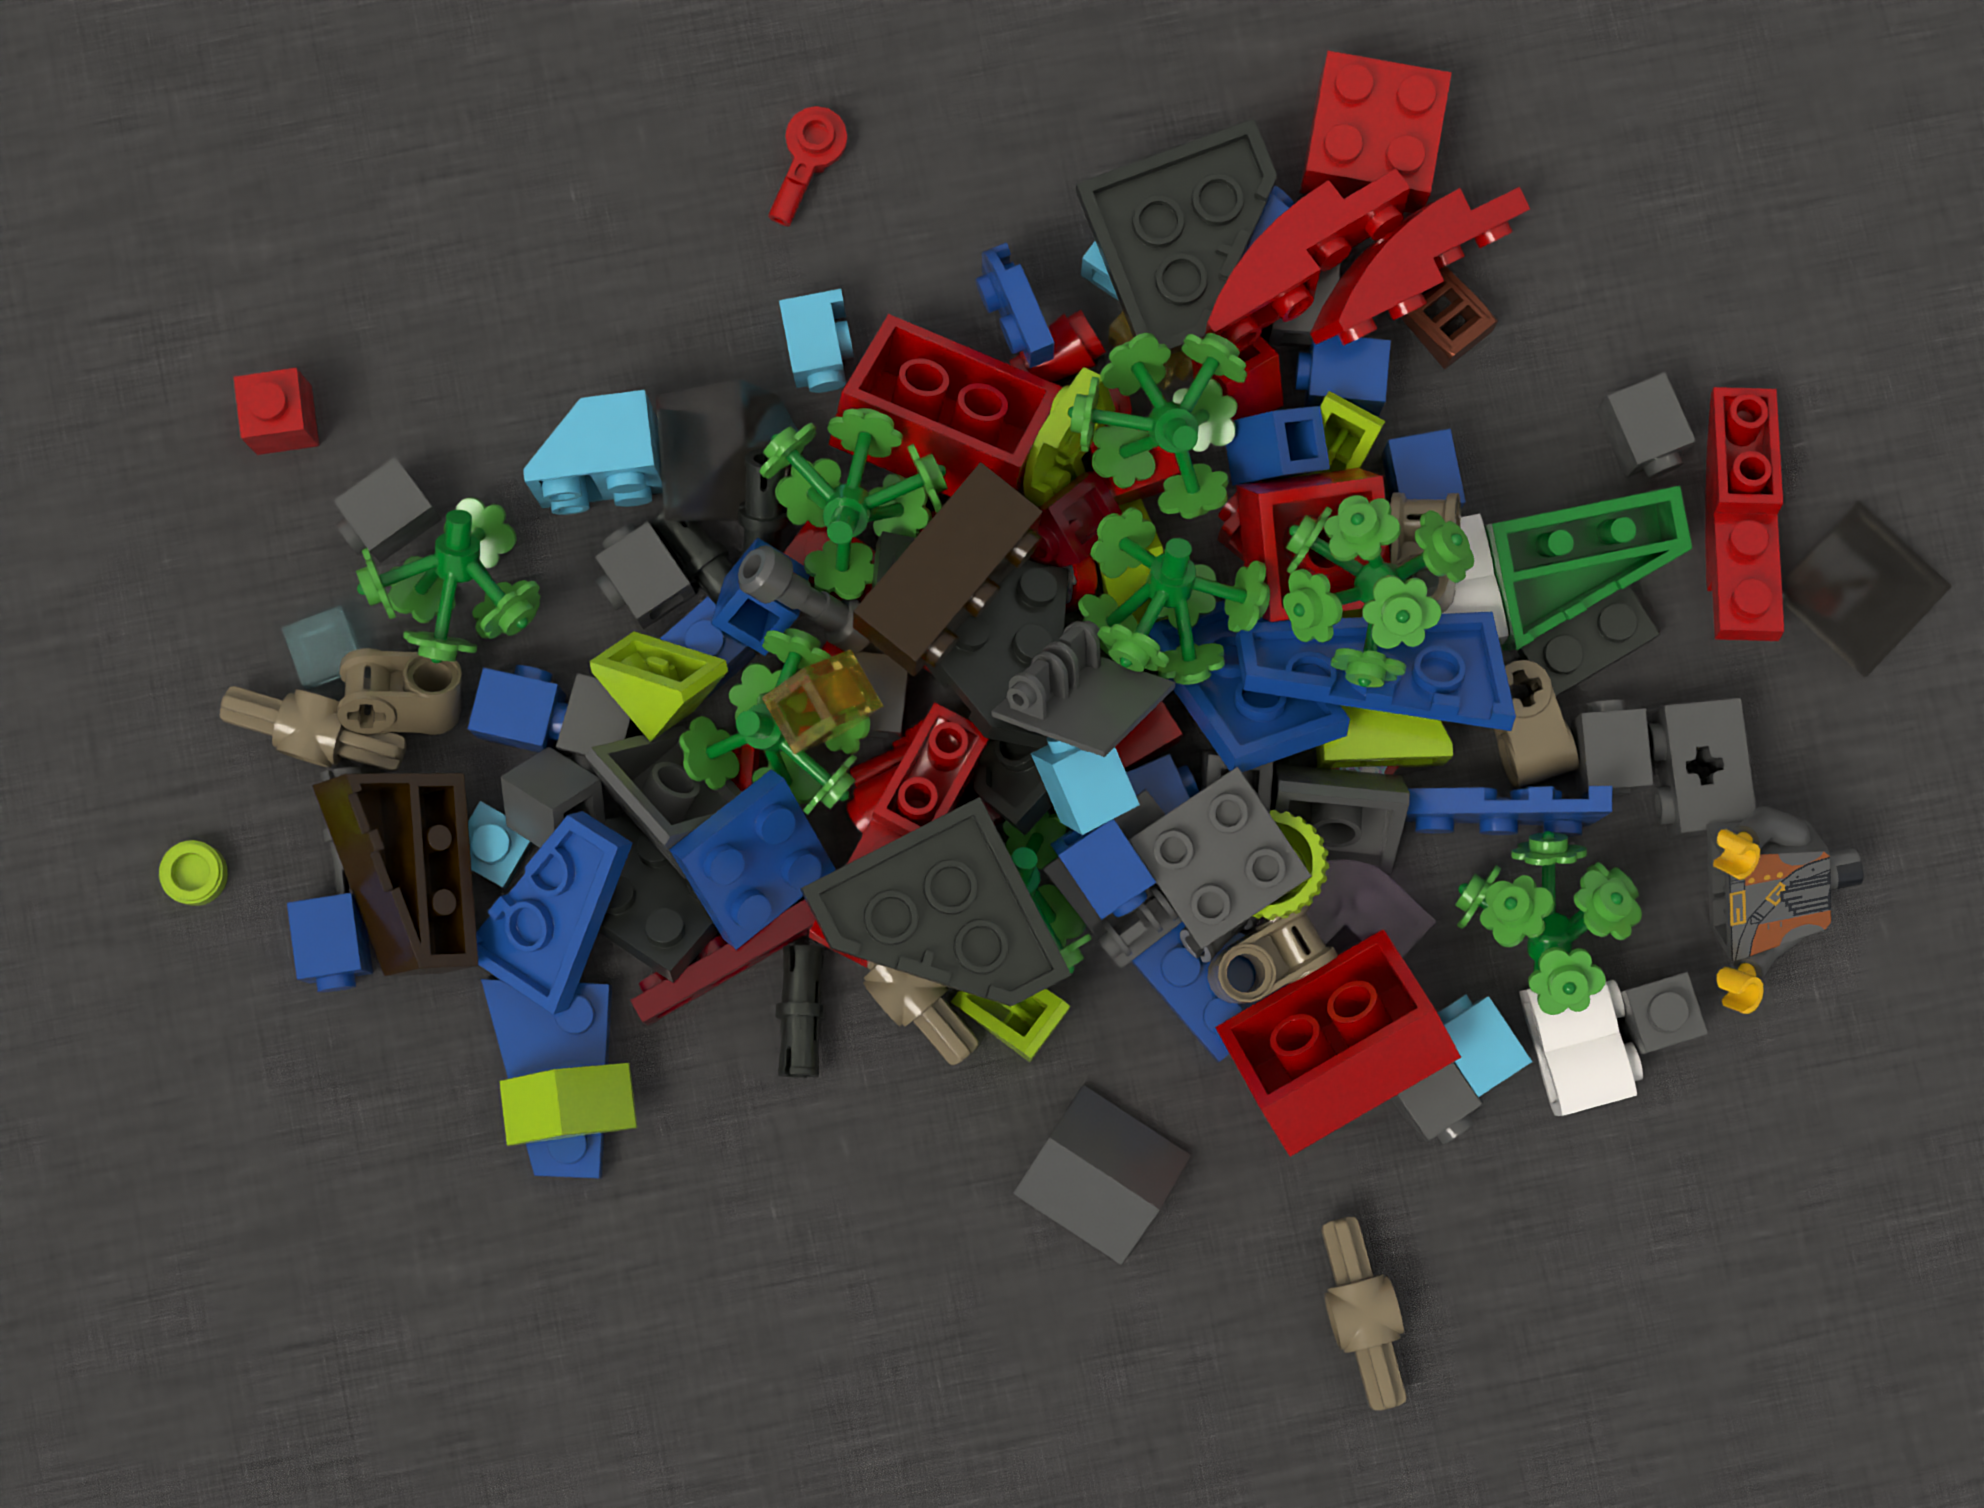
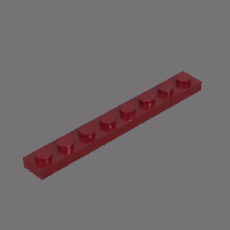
M973 791L976 798H978L979 796L976 794L975 791ZM982 800L995 826L1005 821L1002 816ZM803 900L784 911L737 950L720 935L712 939L697 956L699 961L688 966L674 983L658 972H655L638 983L643 993L630 1001L641 1021L650 1026L782 950L783 946L790 945L808 935L816 919L806 900Z

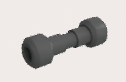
M767 545L752 550L742 561L738 572V582L740 589L744 593L764 604L777 600L791 609H799L807 614L809 620L824 628V636L829 643L848 654L857 653L871 643L853 628V611L861 603L858 599H843L840 601L825 591L819 592L811 587L809 581L793 572L792 561L787 556Z

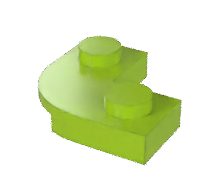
M1085 367L1081 369L1070 386H1064L1057 393L1051 406L1050 415L1041 427L1031 448L1025 468L1023 486L1025 498L1037 507L1043 505L1080 474L1086 472L1081 460L1086 453L1081 451V433L1071 432V418L1068 416V409L1074 406L1076 394H1089L1092 377L1099 378L1097 409L1115 411L1109 389L1100 380V375ZM1095 423L1094 431L1105 426V424ZM1092 436V439H1091V441H1090V446H1091V444L1093 443V436Z

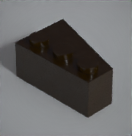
M980 462L853 611V628L912 676H915L926 663L936 668L959 639L955 634L957 629L970 615L978 618L1001 589L999 584L1015 567L1019 569L1037 549L1043 539L1037 534L1043 511Z
M464 773L344 774L312 785L384 976L444 974L479 966Z

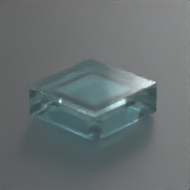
M342 606L282 627L300 681L307 690L341 677L339 673L341 659L347 653L360 649L346 610Z

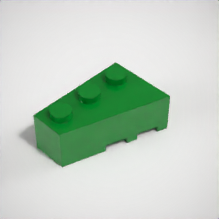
M1675 486L1484 525L1490 547L1494 575L1501 594L1509 633L1504 644H1501L1502 650H1518L1550 629L1566 620L1574 618L1586 611L1588 607L1614 592L1624 589L1693 549L1681 487Z

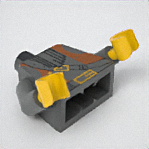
M1768 806L1758 807L1742 822L1706 825L1710 929L1730 960L1735 961L1733 968L1724 967L1717 973V985L1719 988L1729 991L1722 998V1005L1743 1014H1750L1759 1006L1764 992L1761 980L1776 959L1805 937L1821 932L1831 923V890L1860 885L1863 882L1864 876L1860 856L1854 847L1829 852L1828 847L1809 822Z

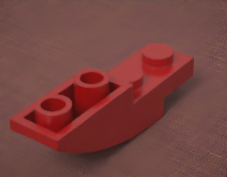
M1395 168L1345 199L1328 180L1302 197L1280 215L1254 241L1233 269L1218 295L1207 322L1205 335L1207 333L1219 335L1232 342L1239 351H1242L1260 336L1263 328L1280 318L1284 322H1288L1303 314L1314 302L1320 271L1330 270L1340 264L1349 255L1352 247L1371 237L1375 241L1380 240L1401 224L1411 187Z
M1518 187L1473 210L1470 209L1461 188H1458L1403 218L1401 224L1384 238L1374 241L1353 262L1337 282L1322 306L1310 332L1315 345L1338 335L1344 346L1378 329L1373 320L1374 316L1388 310L1392 320H1396L1426 305L1427 302L1422 292L1444 282L1439 269L1465 256L1460 244L1474 238L1480 249L1513 232L1508 220L1530 210L1521 188Z
M1713 387L1711 392L1706 457L1705 559L1707 591H1712L1715 640L1779 641L1784 633L1778 513L1783 505L1777 389Z
M934 702L872 814V820L847 864L955 810L990 739L985 738L972 721ZM815 920L809 931V938L830 948ZM834 950L866 968L870 961Z

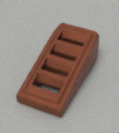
M1446 266L1439 269L1444 282L1436 285L1423 295L1427 304L1400 317L1444 370L1489 335L1498 323V320L1480 299ZM1445 295L1451 304L1431 320L1424 311ZM1461 314L1467 323L1448 337L1441 328Z

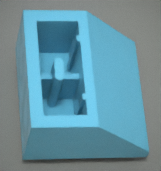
M645 390L583 397L578 400L523 469L525 483L542 508L551 507L552 513L558 515L576 514L589 510V502L614 499L616 506H639L650 503L652 501V494L666 492L658 419Z

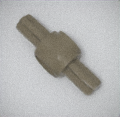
M233 686L229 687L220 705V719L223 722L272 736V744L276 747L277 752L323 767L331 768L332 764L337 765L343 757L390 772L397 771L403 762L407 747L406 738L400 734L393 732L362 734L346 729L339 723L337 717L339 701L296 689L294 693H288L285 699L282 700Z
M873 962L869 963L867 968L870 972L863 977L865 980L863 984L881 1008L899 1027L901 1025L906 1027L913 1021L945 1061L952 1066L962 1062L979 1045L977 1037L942 997L949 990L948 986Z
M1344 1217L1329 1221L1322 1225L1321 1232L1336 1285L1327 1288L1328 1292L1324 1293V1298L1335 1340L1339 1349L1344 1350V1353H1355L1369 1407L1372 1410H1387L1400 1406L1406 1402L1407 1394L1392 1342L1401 1338L1400 1334L1404 1333V1326L1394 1288L1388 1276L1384 1277V1274H1373L1359 1220L1356 1217Z

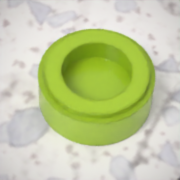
M195 840L183 841L171 847L164 855L159 867V879L164 891L172 899L190 906H201L215 900L224 890L228 878V868L222 854L214 847Z

